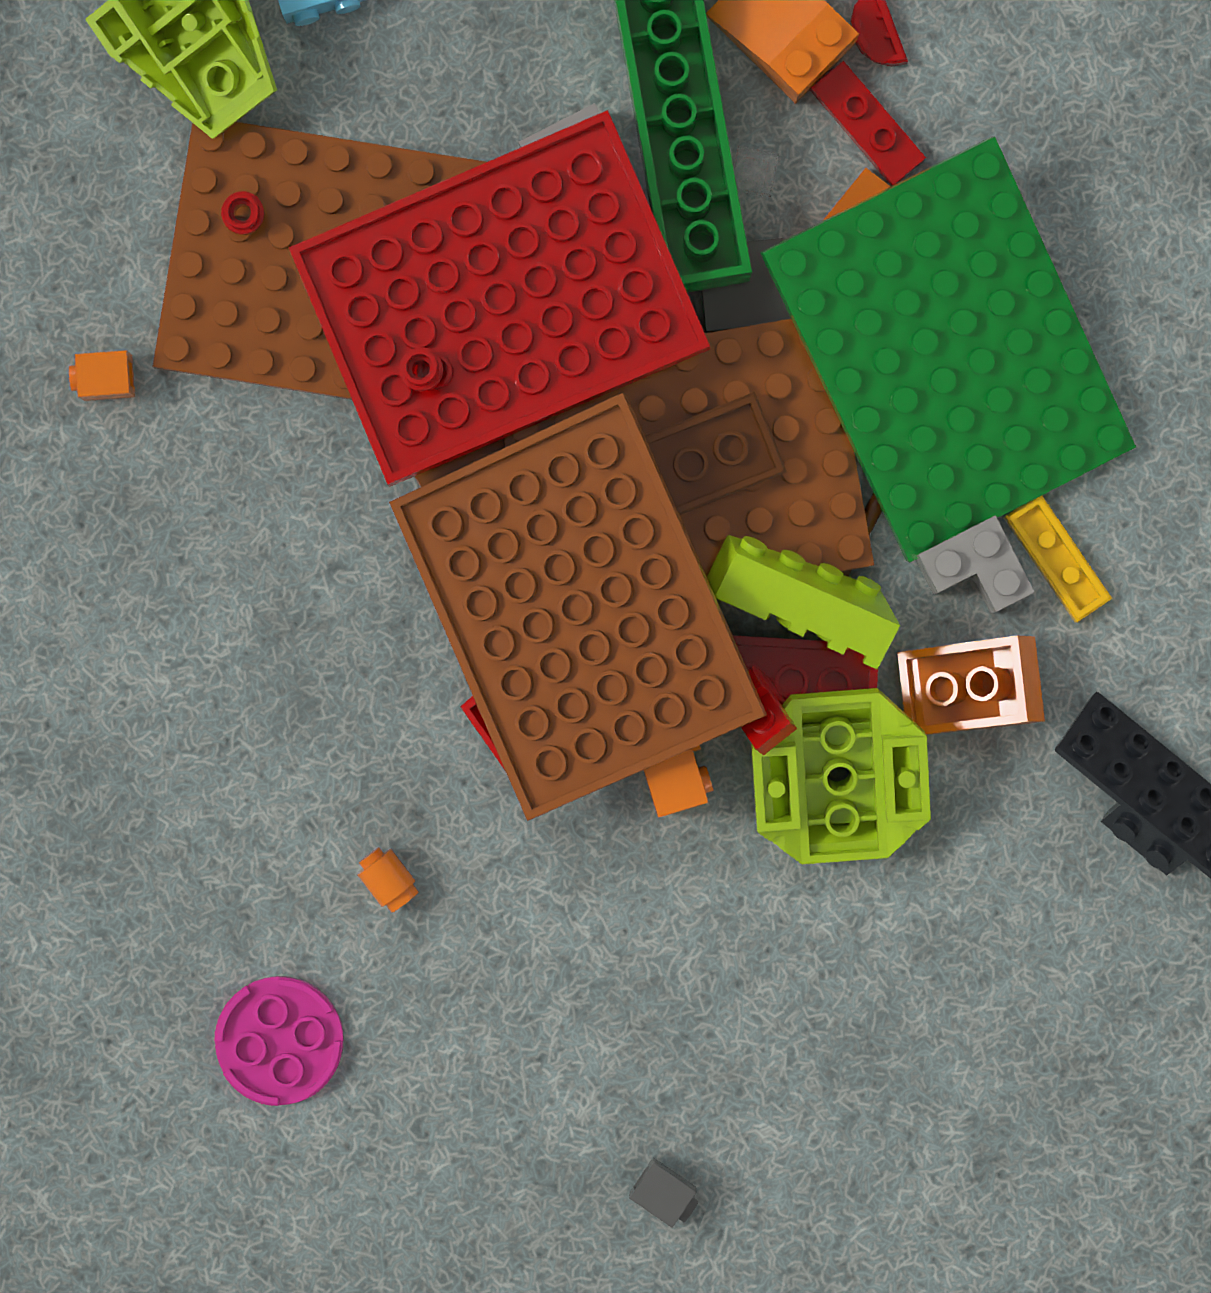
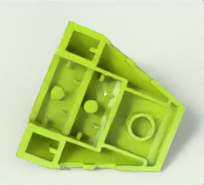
M108 0L85 19L112 58L119 63L124 62L142 77L140 80L150 89L155 87L173 102L171 106L212 139L219 136L277 91L249 0Z

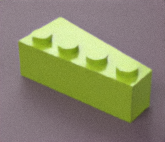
M727 535L707 576L716 599L764 620L769 619L770 615L773 614L781 625L802 637L808 630L812 631L822 640L828 642L827 648L843 655L847 647L864 655V664L878 669L900 627L881 591V586L875 581L864 576H859L857 579L845 576L838 568L827 563H820L817 566L805 562L803 557L790 550H782L780 553L768 549L764 543L750 536H744L743 539Z

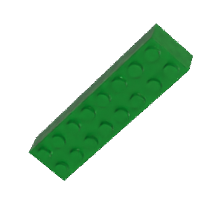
M614 0L649 205L687 292L750 282L752 269L704 0Z

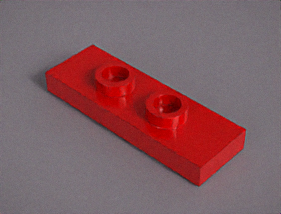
M844 60L811 87L810 91L891 186L900 182L926 159L924 154Z

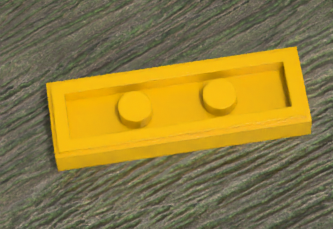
M1043 496L1016 508L1003 517L1075 623L1112 599Z

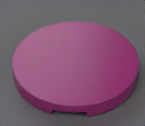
M273 976L248 984L227 1002L219 1016L214 1041L219 1065L231 1086L240 1094L255 1102L279 1106L297 1103L312 1097L330 1081L342 1057L344 1035L340 1017L332 1002L323 992L312 984L297 978Z

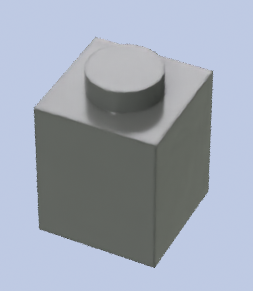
M654 1157L629 1192V1199L671 1228H673L678 1219L686 1222L698 1204V1201L693 1198L697 1193L696 1186Z

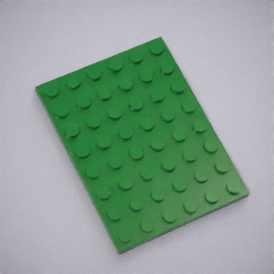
M995 136L989 137L760 252L907 562L910 563L918 559V554L995 515L998 518L1136 448Z

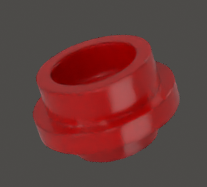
M238 191L229 195L221 208L223 223L230 231L239 235L255 232L264 220L263 204L257 196L247 191ZM242 206H246L251 210L249 219L245 221L236 219V211Z
M417 347L408 351L401 359L399 366L400 377L405 385L412 390L420 392L436 387L441 381L444 371L442 360L438 354L425 347ZM420 363H426L430 367V371L425 377H417L414 374L415 367Z

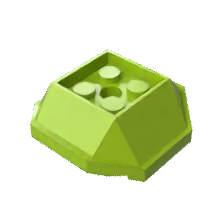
M878 688L792 694L782 706L797 729L764 756L751 744L757 832L770 842L772 841L802 865L889 858L916 830L919 831L931 820L927 735L920 726ZM845 767L850 770L848 776L841 781H833L828 778V774L834 768Z

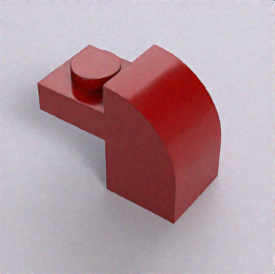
M752 666L748 669V672L767 715L741 728L754 748L764 756L793 733L797 727L782 705L785 700L771 679L758 668Z

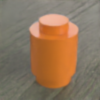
M378 847L359 862L363 869L357 874L381 907L386 905L391 913L401 908L419 893L413 885L416 880L392 849L383 853Z

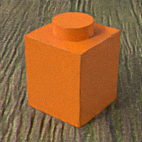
M126 350L75 354V365L69 366L71 390L77 391L78 397L84 401L135 397L132 354Z

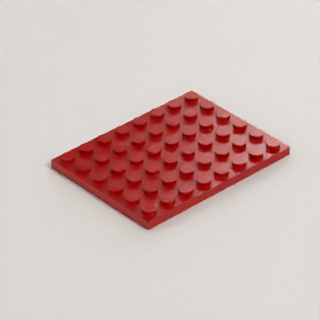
M608 110L289 247L389 487L711 349ZM417 347L429 348L436 352L442 360L444 368L439 384L433 389L424 392L415 391L407 387L399 373V366L403 356L411 349ZM426 363L418 364L414 370L415 376L425 377L430 371L429 365Z

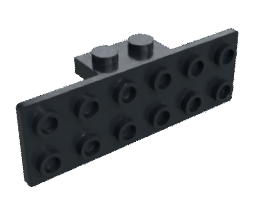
M1099 692L1094 693L1055 747V752L1117 802L1107 811L1100 822L1108 827L1118 839L1126 842L1141 854L1151 866L1159 869L1167 876L1188 860L1211 879V783Z

